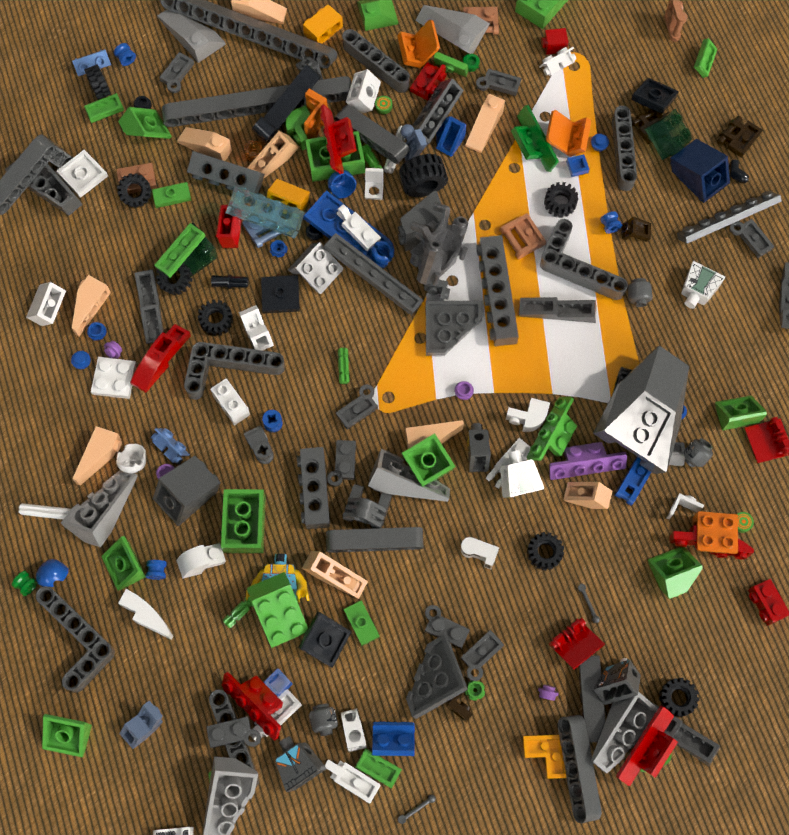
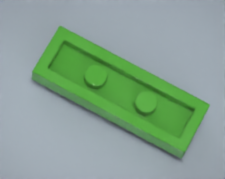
M190 223L154 266L171 278L206 235Z

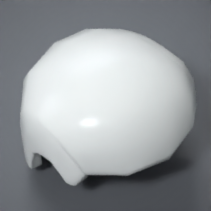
M139 444L125 445L123 452H118L117 467L129 474L142 470L146 464V450Z

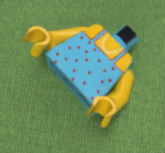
M275 554V563L266 564L265 568L259 571L251 586L285 572L298 603L302 597H306L307 601H309L307 582L301 572L295 569L294 565H286V554ZM246 590V600H248L250 596Z

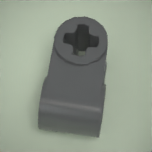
M259 425L243 433L259 463L269 464L272 462L274 454L262 426Z

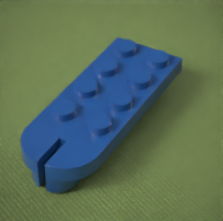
M326 190L306 212L303 219L329 239L337 233L382 269L385 268L394 256V246L391 240L365 221L381 237L380 241L376 242L371 249L366 251L341 226L344 220L336 213L338 208L345 204ZM347 207L350 214L352 215L354 211Z

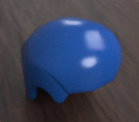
M344 170L343 174H339L336 171L328 179V188L338 199L350 196L356 189L357 182L355 178L346 170Z
M46 560L37 570L36 581L41 587H54V581L65 580L69 568L59 560Z

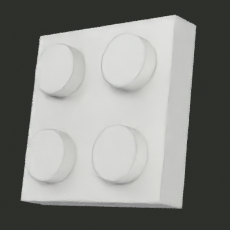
M85 150L56 171L60 178L80 198L108 177L107 172Z
M98 357L91 388L92 395L130 399L132 390L130 381L136 371V361Z

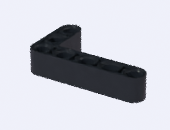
M307 64L264 118L261 117L256 122L252 132L267 144L291 112L304 99L307 90L312 89L321 75Z

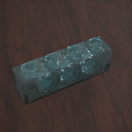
M235 186L225 213L296 238L305 212L297 207H290L278 200H272L262 194H255L243 187Z

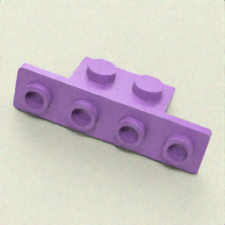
M602 442L566 447L564 450L566 461L550 463L549 477L551 480L625 469L627 454L626 452L607 455Z

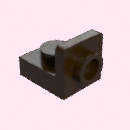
M632 217L623 223L621 228L623 240L634 237L647 242L651 239L650 222Z
M461 693L448 701L447 708L467 723L473 714L470 712L471 708L462 701L460 704L457 702L462 695Z

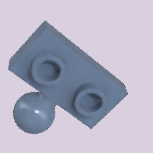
M405 124L401 127V136L407 139L406 144L410 148V152L404 157L407 161L419 156L427 146L421 129L414 130L410 124Z

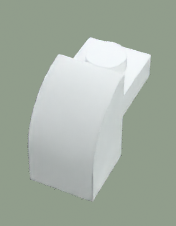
M256 305L239 312L244 329L255 350H265L274 346Z
M531 398L527 412L509 407L505 420H509V423L514 425L524 424L522 432L535 431L544 423L550 403Z
M220 543L205 547L204 545L194 547L182 553L177 559L182 579L202 574L206 568L222 565L226 562Z

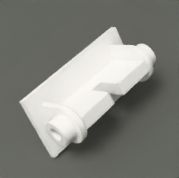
M574 47L561 49L555 57H552V55L542 60L543 64L539 68L544 66V74L551 76L561 70L559 63L563 68L573 64L576 56L574 53L571 54L570 51Z

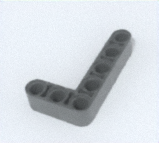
M38 135L0 179V215L9 210L49 161L61 168L73 157L46 136Z
M560 219L556 223L542 253L540 267L548 273L611 299L620 300L623 298L628 287L627 281L624 278L563 253L570 238L573 225L568 219ZM546 259H551L553 262H548ZM614 287H619L621 290H616Z
M198 342L192 347L184 388L188 397L197 400L204 394L209 366L280 375L285 370L284 358L277 352ZM201 351H205V352H206V353H205L204 355H202V356H199V355H198V353L201 352ZM218 354H225L222 358H216ZM238 356H242V357H243L242 360H240V361H235V358H236V357H238ZM256 359L262 360L258 364L253 363V361ZM273 362H280L279 366H272ZM196 369H202L200 373H194ZM198 386L197 390L190 391L191 387Z
M44 586L36 593L37 601L88 650L62 679V685L65 689L78 693L113 659L115 650L57 592L50 587ZM47 593H51L50 600L44 602V596ZM65 606V612L62 615H58V609ZM75 620H79V626L75 629H72V622ZM89 633H93V640L87 643L85 641L86 636ZM108 647L107 654L100 656L101 648ZM88 662H92L93 668L85 672V665ZM77 677V685L71 688V679Z

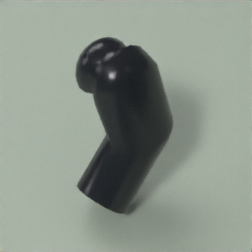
M731 160V178L739 183H747L749 175L739 169L738 160Z

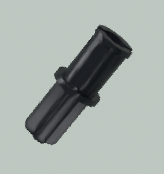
M231 274L228 276L212 275L211 285L212 287H228V289L232 287L247 288L249 286V278L232 276Z

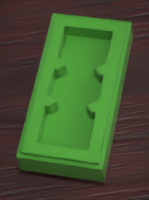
M709 38L703 39L694 68L702 78L708 77L717 52V48Z
M440 52L435 53L434 63L441 66L444 64L446 65L445 71L449 73L455 72L464 77L467 76L468 64Z
M117 93L84 106L91 123L124 111Z
M187 182L152 189L156 208L192 201Z
M362 600L344 609L361 646L380 637Z
M366 748L355 768L391 789L402 771L401 768L382 757L372 756V752Z

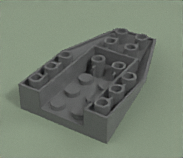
M657 346L618 383L593 434L608 444L617 442L641 458L640 465L653 474L667 472L681 425L689 365L661 346Z

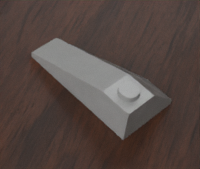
M423 5L415 20L423 26L428 20H433L438 35L470 54L474 53L490 23L474 14Z
M168 9L157 15L158 19L198 63L226 45L225 41L214 30L194 19Z
M380 450L369 478V487L385 494L448 502L450 488L437 480L422 487L410 467L403 463L404 459L386 450Z
M119 470L103 483V487L95 494L93 492L90 493L84 503L75 505L61 524L85 543L101 547L111 534L138 477L137 474H129Z
M638 692L637 696L613 702L591 762L604 773H608L625 758V754L631 748H634L658 708L640 692Z
M214 757L202 835L231 834L238 817L243 814L248 800L255 793L258 778L256 770L236 758Z

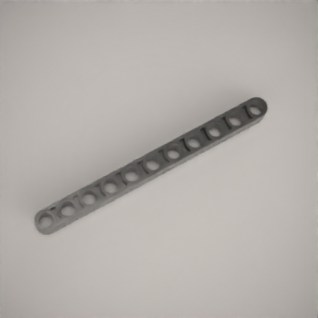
M160 0L162 6L170 11L300 60L311 57L321 68H328L337 59V52L329 46L206 0Z
M347 76L318 80L311 90L327 98V103L345 101L352 82L351 78ZM289 85L167 103L162 106L163 122L167 127H177L267 113ZM304 97V99L296 108H300L306 105V97Z

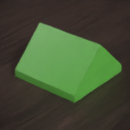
M752 395L715 402L722 430L759 424L767 415V411Z
M125 536L120 537L101 556L118 591L146 576L130 542Z
M44 714L42 749L83 757L92 725L82 721Z

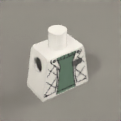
M693 261L681 292L682 295L687 297L685 305L689 308H695L697 303L705 305L721 286L725 276Z
M520 450L508 452L511 464L501 466L503 498L544 489L534 461L532 459L522 461Z

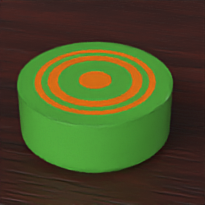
M387 96L378 97L375 101L376 111L380 114L391 112L392 100Z
M740 512L738 513V532H748L753 527L754 520L750 514Z

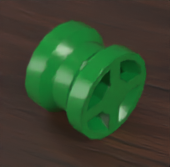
M22 571L14 578L11 586L19 589L20 594L23 596H27L36 588L38 583L35 578L29 577L27 571Z

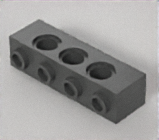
M453 78L440 82L412 125L414 130L421 129L423 136L426 138L427 145L431 142L464 91Z
M194 151L192 152L187 170L188 173L192 174V178L202 181L204 177L209 179L208 183L219 186V183L226 184V189L236 191V188L243 190L242 194L253 196V193L259 195L265 175L261 172ZM211 165L212 171L207 174L206 167ZM227 170L229 176L224 180L222 173ZM244 175L246 181L243 185H240L239 178Z
M324 448L300 449V455L297 456V465L302 470V474H298L299 486H303V493H300V504L304 505L305 512H301L302 524H306L307 529L329 528L330 518ZM310 466L317 468L313 473L307 472ZM311 485L318 486V489L314 492L308 490ZM312 504L320 505L316 511L309 509Z

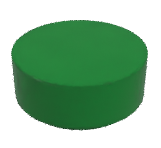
M467 54L463 57L462 62L468 64V72H474L479 68L480 59L475 54Z

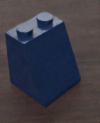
M698 139L692 141L670 158L672 172L703 203L730 183L728 156Z

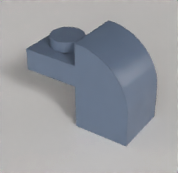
M148 701L142 706L137 716L125 723L119 734L134 749L163 723L161 720L163 715L158 707Z

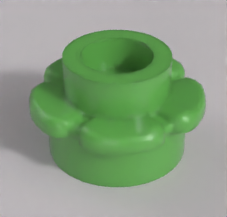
M480 681L468 682V690L465 691V694L469 696V699L476 701L483 698L485 695L484 684Z

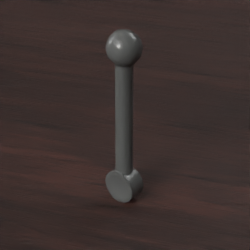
M580 584L578 591L582 592L593 616L592 621L599 623L600 617L596 615L585 591L586 586Z
M429 795L426 801L406 815L399 816L398 822L404 824L407 818L427 804L434 803L436 801L435 795Z

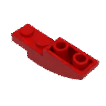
M176 324L166 334L162 332L143 357L130 384L146 393L169 367L168 362L191 337L190 332Z
M693 525L689 532L673 531L669 537V543L675 544L677 547L695 545V548H697V525ZM738 538L737 554L709 552V554H713L717 558L735 556V559L744 560L754 553V549Z

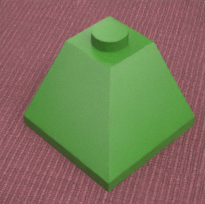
M392 0L357 1L365 31L398 24Z
M128 107L118 121L126 135L167 139L172 137L158 112L153 109Z
M435 433L401 453L422 487L436 481L456 467Z
M679 547L648 559V564L659 588L668 599L686 593L703 569L702 565L685 547Z

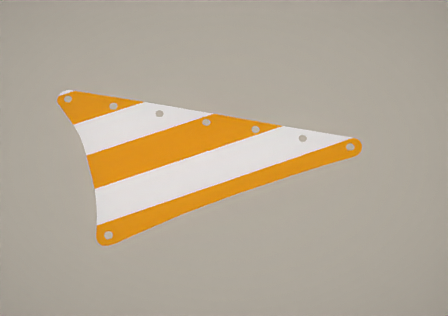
M571 52V54L574 53L576 56L575 62L580 65L577 71L570 70L568 66L563 68L559 63L561 70L552 74L532 112L545 136L547 135L549 121H542L539 117L544 111L551 115L552 111L557 110L572 122L586 117L591 120L586 151L575 155H585L590 169L589 173L571 177L566 163L567 158L570 157L553 145L551 147L559 162L551 172H547L540 159L526 160L516 140L514 141L468 221L469 224L461 245L462 248H468L465 259L460 260L458 256L455 264L439 278L444 281L451 275L458 278L456 286H447L450 289L448 300L445 299L444 301H482V321L445 356H426V341L418 344L415 342L414 337L417 333H424L426 335V301H440L441 294L433 295L427 293L374 389L372 399L378 405L380 411L392 413L437 399L455 396V386L462 381L472 384L474 388L473 394H556L609 403L620 368L624 367L633 370L639 364L624 298L620 300L611 299L548 273L540 267L542 253L556 223L560 219H568L573 227L563 253L619 276L612 235L605 232V226L600 221V218L608 213L600 154L599 151L594 150L591 146V139L597 134L590 64L585 56L580 53ZM517 163L520 166V171L517 173L510 172L509 165ZM556 182H560V185H562V182H566L565 186L571 184V189L575 187V192H578L576 209L567 217L565 214L563 218H560V214H557V217H555L554 212L549 214V209L546 210V205H544L547 189L552 184L556 186ZM562 195L554 198L555 202L559 204H566L568 202V199ZM528 213L546 240V245L518 260L515 256L516 252L506 237L500 233L499 229ZM482 220H488L491 227L489 230H482L479 227V223ZM515 229L511 230L521 248L526 247ZM502 235L519 336L517 344L495 346L494 340H490L489 330L492 329V326L487 321L489 307L485 306L484 295L487 294L486 289L482 288L481 279L484 278V275L479 270L481 256H477L476 245H479L480 237ZM490 255V256H487V257L490 258V259H494V258H495L494 256H491V255ZM546 259L548 262H553L551 259ZM496 272L490 273L493 276L498 275ZM614 287L616 290H621L619 287ZM493 289L496 293L501 292L499 289ZM557 297L558 300H596V323L520 317V298ZM495 306L496 309H504L502 306ZM502 322L498 323V325L501 326V327H505V326H506L505 323H502ZM385 392H392L395 399L392 403H385L382 396Z

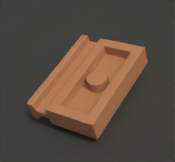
M152 163L117 169L118 182L123 179V176L136 173L142 175L150 183L151 189H157ZM131 184L128 187V194L142 191L138 184Z

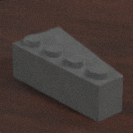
M14 162L5 170L8 171L9 168L14 164ZM48 163L27 187L68 216L83 205Z

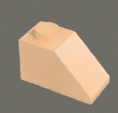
M568 482L563 500L591 509H608L612 490L600 482Z

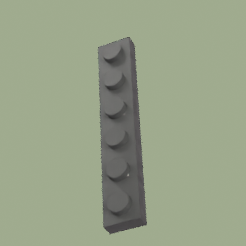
M772 191L763 192L757 198L747 199L741 205L730 207V210L718 212L712 218L700 220L694 226L683 228L682 231L677 233L678 240L688 244L782 202L781 195Z
M337 233L325 244L324 249L411 316L423 303L424 300Z

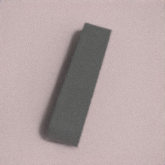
M348 29L343 32V49L397 92L403 93L409 89L410 75L404 68L355 30Z
M345 105L334 117L336 122L348 117L351 120L353 132L359 131L360 140L395 164H399L410 152L409 146L404 141L349 105Z
M618 106L612 118L617 183L621 190L630 191L637 178L631 112L626 106Z
M421 527L326 531V552L331 553L418 550L424 548L423 528Z
M223 690L213 691L210 694L209 703L217 724L222 723L223 716L227 714L232 716V720L237 719L229 696ZM218 695H223L225 697L224 703L219 706L215 705V698ZM240 741L236 745H225L230 758H237L239 754H245L247 756L245 764L256 770L245 741ZM259 775L257 778L256 787L259 784Z
M581 715L561 717L558 720V731L574 819L581 824L599 820L602 812L593 762H591L592 755L585 719Z

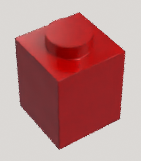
M566 28L545 30L544 37L541 38L542 48H545L546 55L558 54L557 52L561 49L568 48L569 42Z

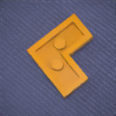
M559 735L523 736L524 758L545 757L547 779L567 778Z

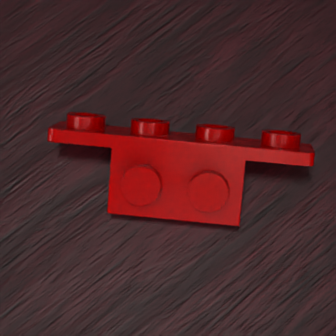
M323 104L320 106V117L324 123L323 132L328 143L326 148L331 158L329 163L333 170L343 174L344 169L341 158L357 151L351 120L345 117L334 122L332 111Z
M226 672L222 680L223 690L236 701L239 707L249 714L250 718L263 729L266 735L270 736L274 741L278 739L281 725L271 714L281 709L283 702L257 675L240 684L229 672Z
M660 706L616 775L619 780L628 786H631L641 769L656 778L678 743L677 740L664 733L674 717L665 707Z

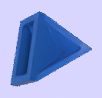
M452 116L446 117L436 133V149L452 157L465 139L466 124Z

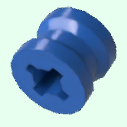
M127 43L118 45L114 50L115 57L119 59L123 66L132 64L136 59V54L130 50V46Z
M615 211L606 213L600 218L607 234L614 233L623 226L621 221H618V214Z
M268 410L264 413L262 421L265 429L271 433L278 432L283 426L281 414L276 410Z
M148 560L146 562L148 572L145 577L147 579L163 580L166 578L164 568L167 566L166 561Z

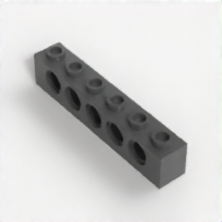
M502 235L480 237L479 245H476L477 256H481L479 270L483 272L484 278L481 279L482 288L486 289L487 294L484 295L485 306L489 307L487 321L492 326V329L489 330L490 340H494L495 346L517 344L519 336ZM490 255H491V256H494L495 258H494V259H490V258H488L487 256H490ZM496 272L498 275L493 276L490 273ZM493 289H499L501 292L496 293ZM499 305L502 306L504 309L499 310L496 309L495 306ZM500 322L505 323L506 326H505V327H501V326L498 325V323H500Z

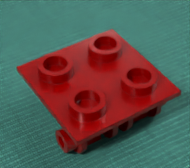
M773 417L768 422L744 428L757 464L789 456V439L781 418Z
M582 617L575 619V622L570 627L567 626L566 630H562V633L555 638L553 637L549 643V646L573 670L605 645L586 626V622Z

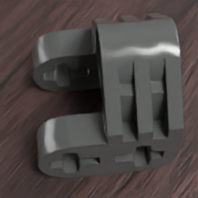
M354 484L345 507V512L343 513V520L350 522L356 520L371 524L373 529L382 528L392 495L382 492L377 504L369 499L361 498L364 486Z

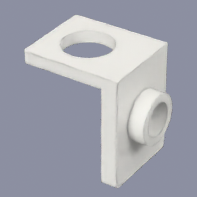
M365 168V199L383 200V169ZM371 187H377L379 189V193L377 195H371L369 193V189Z
M679 493L666 519H670L673 516L678 504L696 513L701 511L704 505L697 502L692 496H684Z

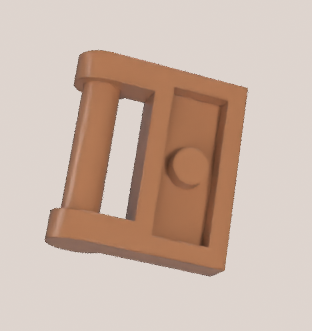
M669 0L664 15L669 37L673 42L680 40L682 26L688 18L687 14L683 12V3L680 0Z
M463 7L464 13L474 14L490 23V25H493L489 26L485 33L499 34L497 7Z
M528 213L499 229L500 233L506 237L516 252L515 256L518 260L546 245V240ZM515 229L526 247L521 248L511 230Z

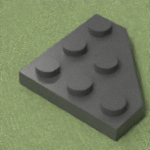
M426 301V356H445L482 321V301Z
M442 635L427 644L424 651L426 655L422 664H419L414 677V686L406 697L411 715L415 719L468 690L446 635Z

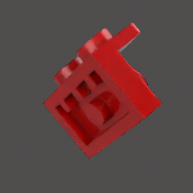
M427 62L411 85L410 92L428 101L439 83L445 80L447 73H445L446 65L442 64L438 68Z
M771 578L748 589L751 602L756 604L761 620L766 622L768 626L789 616V610Z

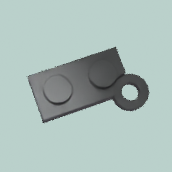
M180 52L159 77L160 81L167 85L169 92L177 93L181 90L180 82L194 65V60Z
M488 69L485 77L477 79L476 87L482 91L489 88L516 96L522 78ZM480 82H485L486 85L482 86Z
M753 219L744 224L737 221L729 227L733 235H740L757 258H760L774 248V245ZM734 226L740 227V230H735Z
M363 385L359 390L360 397L336 412V416L347 430L378 409V405L372 399L374 388L371 385ZM368 389L370 390V394L365 395L363 391Z
M337 440L335 471L330 472L327 476L329 485L337 487L343 480H354L356 441ZM337 476L339 479L337 482H333L331 478Z
M430 605L427 607L425 616L429 622L425 632L437 638L446 635L451 645L462 649L470 629L442 617L438 606ZM431 610H435L437 612V615L435 617H431L429 615V612Z
M491 630L460 658L469 667L467 669V677L471 681H479L482 678L483 670L481 667L504 646ZM473 669L478 670L479 675L477 677L471 675Z
M249 717L206 726L210 748L245 741L248 746L255 747L261 741L260 733L257 730H251ZM251 734L256 735L255 742L249 741V736Z

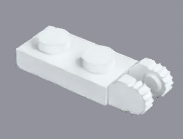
M519 438L496 463L486 479L488 481L492 480L498 471L501 473V466L511 464L508 452L520 450L522 461L527 460L526 457L531 447ZM501 479L495 485L498 489L502 486Z

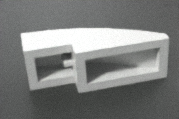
M126 589L118 604L135 613L132 620L172 640L173 635L161 616L146 601Z

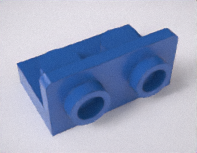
M373 722L372 756H414L415 723Z

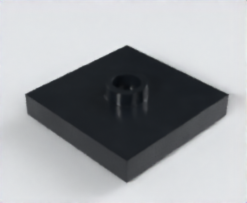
M647 78L633 93L631 100L663 114L677 98L679 91L651 78Z
M298 275L261 277L263 314L300 312Z
M317 612L298 649L328 667L333 668L351 631L321 612Z

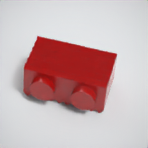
M221 205L216 238L222 248H238L242 213L237 205Z

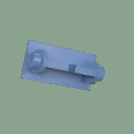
M100 50L79 59L75 58L72 61L78 76L84 75V69L98 64L100 69L111 65L106 50Z
M166 428L154 429L157 433L151 436L152 442L161 451H164L166 447L168 448L164 454L172 463L178 465L183 460L182 456L190 455L186 451V447L173 438L171 431Z

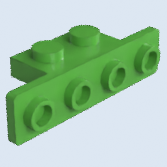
M571 396L559 397L556 400L553 409L546 418V422L526 457L528 460L541 461L548 449L555 456H562L577 428V424L567 415L574 401Z

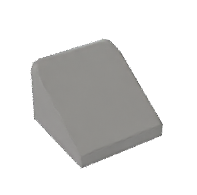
M675 442L669 465H684V443Z

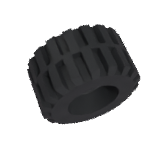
M424 154L413 157L402 164L399 169L405 194L410 197H425L433 191L438 192L444 188L448 181L443 160L436 154Z

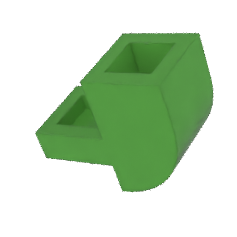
M306 105L292 111L286 119L287 135L293 138L297 145H300L302 151L306 149L305 140L308 139L304 130V122L310 116V112Z

